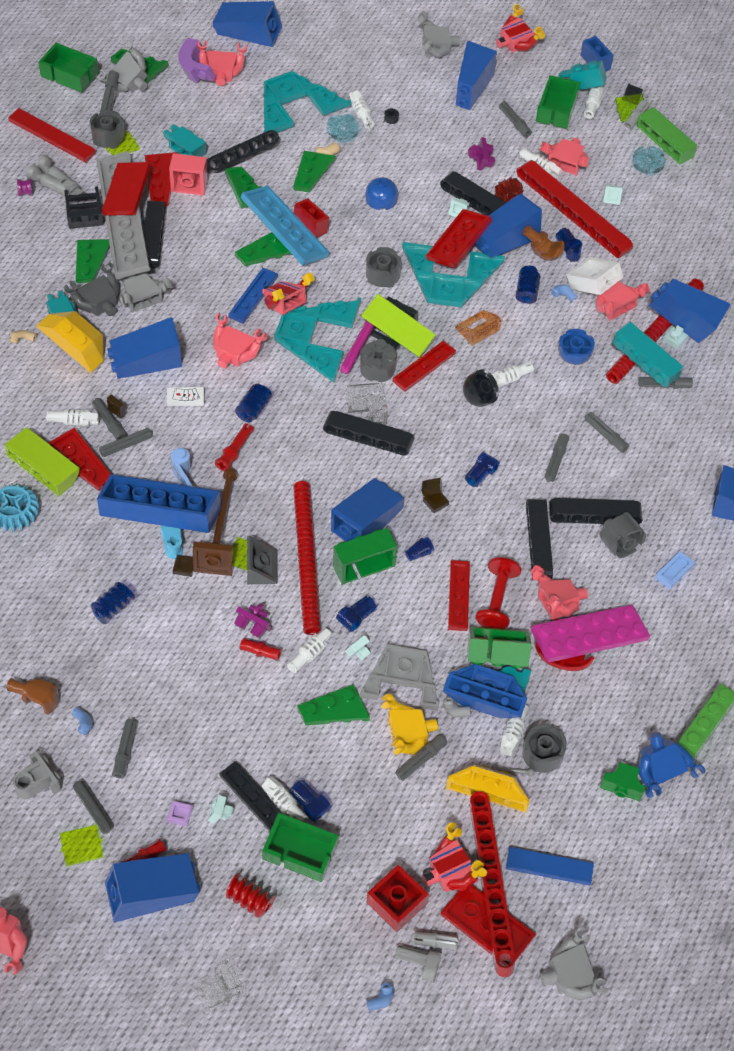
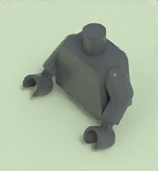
M108 262L109 270L105 269L104 264L101 268L107 274V277L102 275L76 289V283L72 280L69 282L72 289L67 284L64 286V291L71 293V298L80 310L91 312L95 316L104 312L108 316L116 313L115 306L119 297V286L115 275H112L113 264L111 262Z

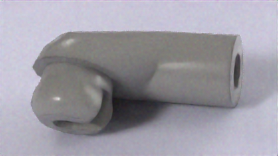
M446 697L443 700V708L451 717L471 716L470 706L459 707L450 697Z

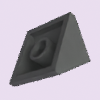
M248 536L247 585L277 584V549L252 536Z

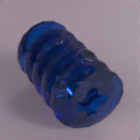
M528 265L520 269L516 299L522 303L533 304L537 301L541 275L536 267Z
M261 384L252 385L243 397V400L236 407V415L247 423L256 420L262 409L265 408V404L271 399V391Z
M116 582L114 587H110L108 592H104L102 597H98L96 602L91 603V610L98 621L106 624L105 617L111 620L112 615L110 613L112 612L117 615L116 607L123 610L122 602L129 605L128 597L134 600L135 595L126 585Z

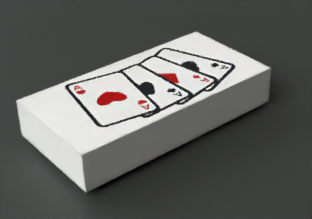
M204 387L167 388V406L204 405Z

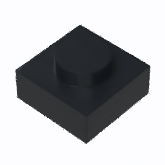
M628 83L622 100L637 106L643 89Z

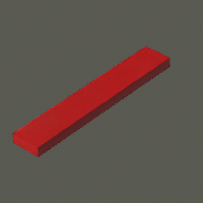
M20 108L8 117L9 122L85 163L96 154L95 148Z

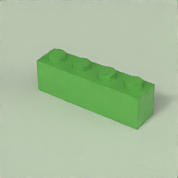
M653 107L639 115L637 127L678 164L681 165L695 157L697 144L664 117L662 113Z
M723 684L718 686L678 741L694 760L734 705V691Z

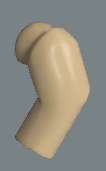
M338 143L316 148V153L335 155L340 152V145Z
M27 330L12 331L9 341L17 344L19 343V338L35 342L37 334Z

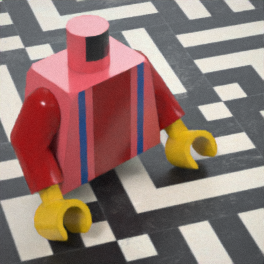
M518 3L513 6V15L511 14L502 26L500 38L496 39V44L499 48L506 46L511 52L528 51L535 47L538 38L543 39L545 37V32L541 26L535 28L533 32L520 17L516 18L524 13L523 7L519 9Z
M309 272L303 275V280L298 284L280 281L271 287L265 286L263 288V295H265L264 302L267 308L284 315L306 303L305 289L315 280L312 273Z
M453 822L447 825L446 832L448 835L444 836L429 859L431 871L422 875L427 886L438 882L443 891L446 892L451 890L466 891L473 883L478 882V876L484 877L487 874V870L483 868L484 864L480 861H475L472 864L458 840L454 841V837L458 838L462 835V830L458 827L456 828L457 824Z

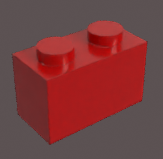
M309 198L295 203L294 214L316 238L328 232L329 216Z

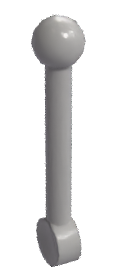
M493 764L491 769L496 771L527 774L530 777L535 773L531 768L528 770L499 767L497 764Z

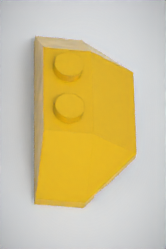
M76 311L48 314L37 324L36 327L90 373L103 363V334Z
M473 764L448 776L446 789L472 796L475 792L482 791L488 795L489 801L492 803L527 812L530 800L516 777L506 771H496L486 765Z

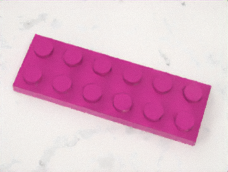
M633 604L537 624L531 628V632L548 663L644 642L650 638V634Z

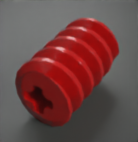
M237 873L228 885L226 898H233V902L235 904L240 903L241 908H247L249 913L255 912V917L257 918L262 917L271 908L276 896L273 895L268 899L269 891L260 894L261 886L254 890L255 882L252 881L246 885L247 877L240 881V873Z

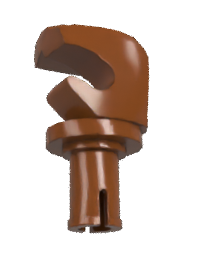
M530 225L523 229L522 234L532 241L531 247L533 251L543 260H554L563 253V241L553 242L548 239V234L545 231L538 233Z
M10 678L7 683V691L22 695V701L25 703L33 701L40 704L47 715L53 712L58 705V689L48 681L30 679L27 683H23Z

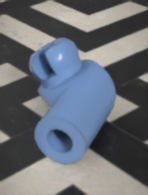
M556 285L551 291L555 297L566 295L571 302L578 297L568 285Z
M76 707L72 711V715L80 721L78 732L82 735H87L89 730L92 729V717L79 707Z
M385 982L381 985V991L377 998L366 1000L369 1012L390 1005L394 996V989L391 983Z

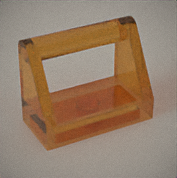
M482 310L455 325V329L473 346L500 331L501 318L496 314ZM482 318L486 320L484 323L476 326L473 329L468 328L469 325L477 322Z

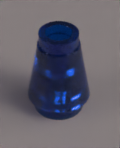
M421 537L404 553L411 562L412 560L430 555L434 551V546L428 537L424 539Z

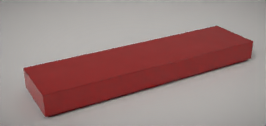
M443 340L393 377L392 382L406 392L456 354V350Z
M451 560L448 630L468 631L470 561Z

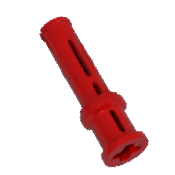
M245 423L232 443L223 449V454L215 461V465L219 470L225 471L227 468H231L232 462L238 459V452L254 431L252 425L249 424L248 426V423Z

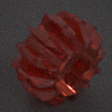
M510 177L509 179H504V181H499L498 185L495 186V196L505 202H509L524 192L522 183L517 178L512 179Z

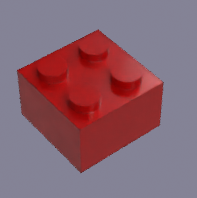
M397 865L367 892L366 903L391 928L398 932L428 904L429 893L402 867Z

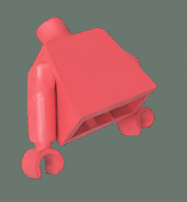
M198 41L197 48L200 50L199 63L211 67L216 76L213 81H216L217 85L223 86L225 82H231L233 76H237L242 71L245 58L243 54L247 51L246 43L244 49H240V42L237 44L239 55H237V52L209 50L205 53L207 41H204V47L200 46V41Z
M573 138L571 141L562 139L554 145L542 142L539 151L549 155V160L554 162L562 171L577 176L580 165L588 167L590 158L583 152L584 146L581 145L578 138Z
M618 281L604 293L597 296V311L605 313L611 321L635 308L638 297H644L646 293L650 292L649 285L644 283L633 288Z
M218 313L216 320L219 323L215 327L213 336L214 350L216 351V357L219 358L217 364L221 368H226L229 363L238 367L243 362L254 359L261 347V341L267 339V333L264 332L259 337L262 330L257 329L254 333L255 337L227 325L224 328L223 325L228 322V317L225 314L224 320L220 321L221 314Z
M535 565L531 570L532 578L535 581L539 580L538 598L551 620L563 616H571L579 610L580 600L588 598L586 588L576 589L569 579H551L543 574L544 570L539 565Z
M0 907V953L13 958L11 962L5 965V972L8 973L13 967L14 976L23 968L19 960L23 958L27 937L21 929L20 920L6 913V910Z

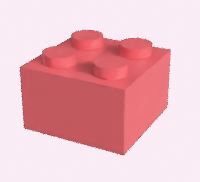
M173 153L169 167L171 192L205 195L208 182L207 157Z

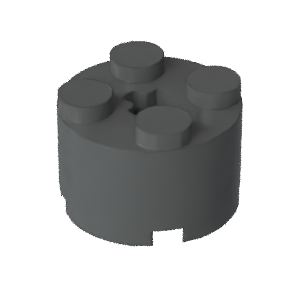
M104 110L102 114L98 115V113H95L90 118L91 135L94 145L116 149L119 146L118 144L124 140L123 118L120 117L118 112Z
M379 247L373 252L370 251L366 258V278L368 283L378 287H393L400 278V255L398 256L396 251L389 247Z
M383 339L366 344L361 349L360 372L362 376L369 381L375 380L378 382H385L391 379L396 370L397 354L395 349Z
M628 512L614 519H608L603 524L604 529L601 533V540L612 554L618 556V558H624L636 552L635 547L638 544L642 546L646 539V533Z
M548 724L534 726L527 734L522 754L525 763L534 772L547 773L556 770L561 766L566 751L567 742L564 734L559 729L556 730Z

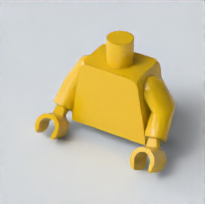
M386 694L381 698L386 701L382 704V708L391 709L388 713V722L393 739L391 746L395 748L394 754L415 755L427 744L428 732L438 731L437 720H425L422 710L396 701L392 694Z

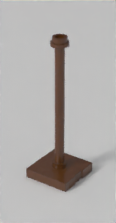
M227 468L223 473L225 484L213 542L194 541L193 543L194 572L232 576L233 546L220 544L232 483L237 479L236 470Z

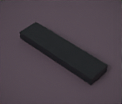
M235 761L220 772L219 776L270 832L278 812L283 813Z

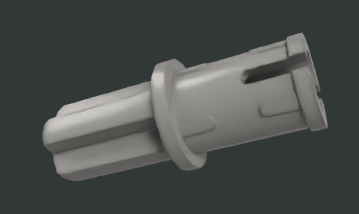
M642 100L636 109L631 111V115L624 122L627 128L633 129L638 122L639 115L648 109L650 105L648 101Z
M415 930L413 945L430 946L433 949H436V947L457 949L458 938L455 936Z

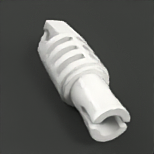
M604 86L590 89L585 103V118L592 119L594 117L595 110L599 108L603 97Z
M358 90L349 94L351 105L357 117L362 120L366 129H370L368 123L372 128L375 123L370 116L371 111L364 97Z
M526 148L520 152L519 157L527 162L529 160L535 161L556 179L561 176L562 169L544 156L534 154Z
M528 361L519 366L512 365L492 375L498 387H502L518 381L523 375L534 372V368L531 362Z
M47 410V422H62L67 426L99 424V414L92 413L89 410Z
M327 628L319 635L315 633L298 649V654L287 664L289 670L297 673L306 662H312L328 646L326 641L331 637L332 633Z
M525 705L521 718H510L502 736L500 754L513 756L525 729L524 721L529 711L527 705Z
M268 777L262 787L269 798L281 809L283 814H288L290 817L306 823L309 817L298 807L297 800L274 777Z

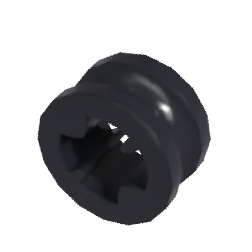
M390 108L385 111L384 120L386 123L395 124L398 122L399 112L396 109Z

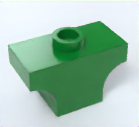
M619 762L616 771L612 773L605 772L600 788L613 792L618 797H627L640 802L645 786L638 780L639 768Z

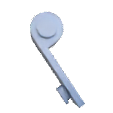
M176 448L171 453L173 473L181 485L193 487L186 476L191 469L189 451L184 448Z

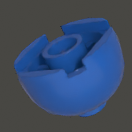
M385 177L375 178L366 187V203L376 210H380V208L389 210L397 204L399 193L396 184L391 179Z
M569 329L560 336L558 350L565 362L579 365L590 359L594 351L595 341L584 330Z

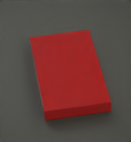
M149 162L117 163L101 211L103 216L136 215L151 167Z
M462 209L426 254L427 260L456 268L492 222L491 217Z
M471 885L466 891H458L440 915L492 955L483 893ZM508 913L516 962L536 937V933ZM501 920L493 921L495 924L503 923ZM503 940L497 941L499 945L506 944ZM501 961L505 966L510 965L507 961Z

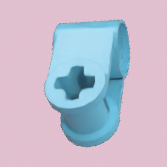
M161 526L165 553L169 558L176 559L177 555H182L183 553L181 529Z

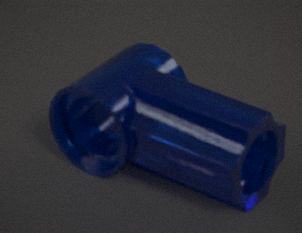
M566 227L561 228L556 233L555 238L558 241L564 242L566 258L572 262L578 261L581 258L582 242L576 239L569 229H566Z
M482 452L478 456L475 465L465 475V480L470 486L478 487L489 474H494L500 461L486 452Z
M364 596L351 607L346 606L342 608L336 615V619L349 632H353L361 625L365 618L377 610V606L370 596Z
M304 780L297 781L290 789V794L299 802L306 815L313 822H316L331 810L329 801L322 794L318 795Z

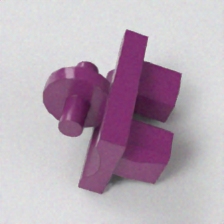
M481 137L479 145L476 146L474 144L468 149V156L476 160L477 170H482L484 166L492 168L495 163V157L491 156L494 150L493 145L487 144L486 138Z
M259 603L257 607L251 604L249 610L253 614L238 606L236 610L238 615L234 622L237 627L245 630L249 622L254 623L250 633L259 639L265 634L266 630L270 632L272 626L267 621L260 618L266 619L268 617V613L264 611V604Z

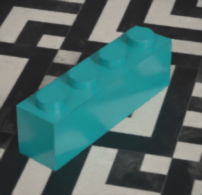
M631 321L615 334L612 343L616 348L626 354L630 360L634 361L664 388L680 376L684 366Z

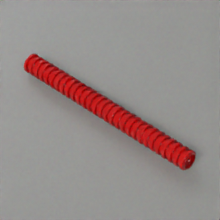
M693 278L688 283V285L696 289L704 290V284L700 279ZM659 315L644 333L656 343L672 323ZM623 354L606 373L607 379L613 384H618L636 363L630 360L626 354Z
M298 481L294 483L293 489L303 632L307 635H314L321 631L317 595L318 586L310 484L306 481Z

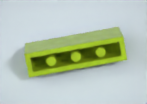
M379 294L375 296L361 315L362 318L419 358L435 340L436 334Z
M27 427L4 444L6 455L58 497L68 490L78 477L79 467Z

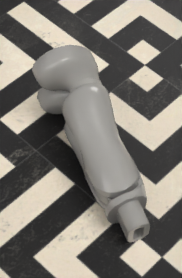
M43 155L39 159L38 166L33 164L27 170L26 177L28 179L31 178V181L39 182L43 187L52 189L65 196L64 190H68V195L85 194L80 186L58 167H51V158L47 155Z

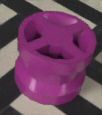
M31 178L24 181L17 179L18 196H23V194L33 195Z

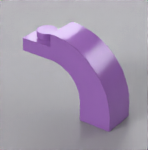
M187 38L182 44L178 55L182 69L187 77L195 83L200 79L213 82L216 76L211 67L198 63L200 50L197 48L199 40Z

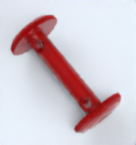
M497 557L491 559L488 563L489 571L497 575L490 607L488 610L484 609L477 612L475 619L482 627L505 629L509 626L510 620L508 619L509 617L501 613V607L507 581L509 578H517L522 570L516 561L506 557Z

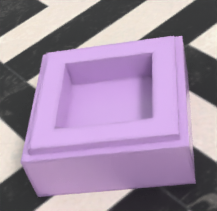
M172 801L167 822L188 827L193 805Z

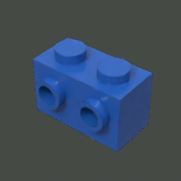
M597 36L583 40L582 58L587 63L602 61L605 72L611 70L614 55Z

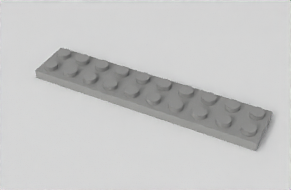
M129 151L96 160L103 205L117 163L131 162ZM139 205L136 215H106L116 279L149 271L150 264Z

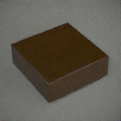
M112 394L107 397L109 411L119 419L123 418L126 415L124 404Z
M441 477L422 481L421 491L423 496L441 493Z
M442 493L423 497V502L433 513L449 505L448 499Z
M177 555L172 570L173 574L192 577L194 571L193 557Z

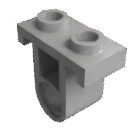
M37 751L29 755L32 765L19 772L13 779L16 794L22 799L32 798L49 786L53 795L61 791L59 775L56 771L51 772L48 760L44 755L41 757ZM25 783L29 784L27 787H21Z

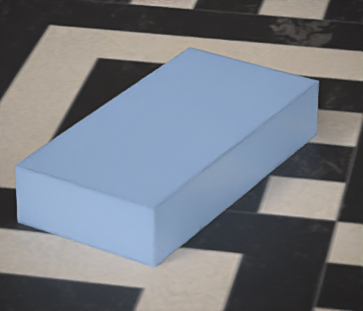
M679 551L656 574L655 578L671 589L694 566L695 562Z

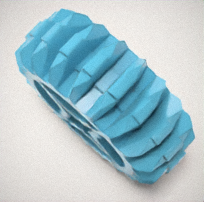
M11 483L9 487L5 484L3 485V489H0V528L3 527L5 531L11 528L14 532L15 528L19 527L22 531L23 525L29 527V522H34L35 517L38 516V498L34 495L32 489L29 490L27 485L24 487L20 483L17 486Z

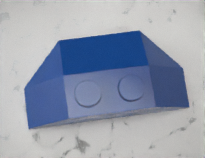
M477 664L449 672L443 689L446 695L461 706H470L473 710L497 718H521L527 702V696L523 693L513 676Z

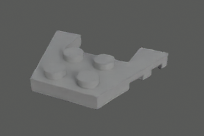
M387 644L374 670L368 677L365 686L362 688L360 698L378 701L380 683L384 682L422 689L420 708L438 711L439 702L431 676L432 671L427 651Z

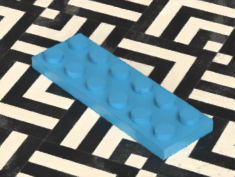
M268 185L242 193L241 199L302 266L329 256L330 252Z

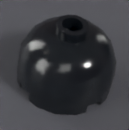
M483 369L472 372L463 383V393L466 400L471 405L477 407L488 406L498 398L496 397V392L499 391L495 378L492 374L483 372L485 371Z

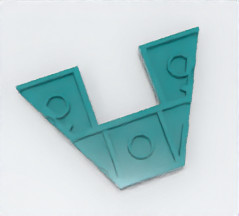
M294 71L264 81V132L274 130L278 133L294 127V121L282 106L285 103L308 96L322 116L351 106V100H345L337 96L336 92L329 91L328 88L320 84L315 85L309 82L308 78L300 76Z
M408 242L402 243V249L426 302L462 308L502 265L505 256L502 255L490 258L485 253L471 251L467 277L433 272L434 262L426 258V254L433 246Z
M359 297L357 300L348 302L339 300L335 303H320L316 307L306 308V306L295 308L281 315L274 340L327 379L335 382L343 358V350L310 344L318 321L352 328L361 298Z

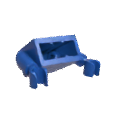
M661 732L650 734L651 745L641 750L642 757L638 765L639 775L644 786L648 787L646 795L649 798L654 797L652 790L659 796L662 792L659 784L687 772V767L691 768L690 774L693 778L699 777L695 769H699L702 774L705 773V768L700 764L696 765L694 758L685 748L677 742L667 738L663 739Z

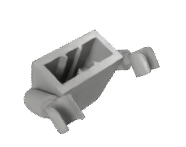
M424 11L418 15L419 24H424L422 45L424 46L426 58L435 56L440 58L450 54L451 46L459 45V36H450L448 27H440L427 20L429 16Z
M127 40L130 43V47L126 48L123 43L122 46L124 49L129 50L130 53L127 51L111 69L119 73L116 91L126 92L130 90L134 92L137 88L143 91L147 87V83L144 81L147 77L145 60L139 51L132 47V41ZM99 70L104 74V77L99 78L97 75L96 77L100 81L104 80L106 84L108 77L106 76L105 71Z
M146 273L138 276L136 274L126 277L127 280L123 282L124 287L120 291L119 302L121 306L128 303L131 313L162 302V291L165 292L167 288H172V284L169 278L158 281L150 278Z
M584 927L577 928L575 936H571L563 942L553 953L549 964L550 971L540 973L543 986L556 984L559 994H565L567 997L580 1001L597 995V992L601 994L608 993L607 988L600 989V986L603 983H607V981L602 978H595L584 945L580 944V941L587 942L590 940V935H586L584 938L581 937V933L586 930Z

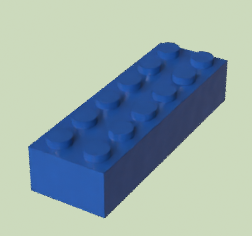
M110 474L97 497L100 516L205 533L210 532L221 510L220 491L113 474Z

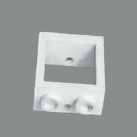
M594 257L587 258L566 274L571 289L601 295L624 278L619 262Z

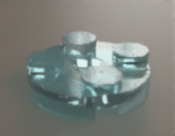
M351 114L339 115L328 119L327 135L332 140L334 138L337 142L347 143L353 141L355 136L359 134V124Z
M654 146L644 149L639 147L633 154L632 166L648 176H654L655 173L663 170L666 162L665 154Z

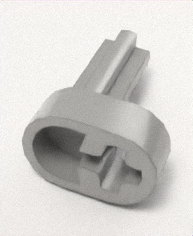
M398 945L394 957L425 966L422 980L434 983L442 953L432 950L426 953Z

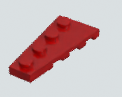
M178 152L145 155V162H149L151 165L147 177L150 200L165 201V207L169 206L171 196L169 167L173 153L178 154Z
M75 428L48 442L49 445L79 467L78 476L98 491L103 488L111 473Z

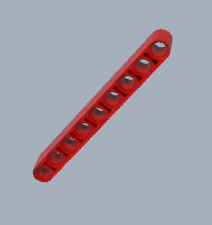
M529 160L517 168V175L522 181L616 258H621L633 249V243L627 236L535 161Z
M478 791L470 797V815L477 860L484 864L483 868L487 870L486 876L480 877L492 956L496 973L501 977H509L514 972L515 953L489 797L486 793ZM481 803L483 804V806H477L475 804ZM479 822H485V823H487V824H486V825H480V824H478V823H479ZM482 841H488V842H490V844L485 845V844H482L481 842H482ZM490 860V861H492L493 863H492V864H486L484 861ZM488 880H495L496 883H495V884H490V883H488L487 881H488ZM498 900L500 903L493 904L490 901ZM501 920L503 923L495 924L493 921ZM503 940L506 944L499 945L497 941ZM507 961L510 963V965L503 966L500 964V962Z

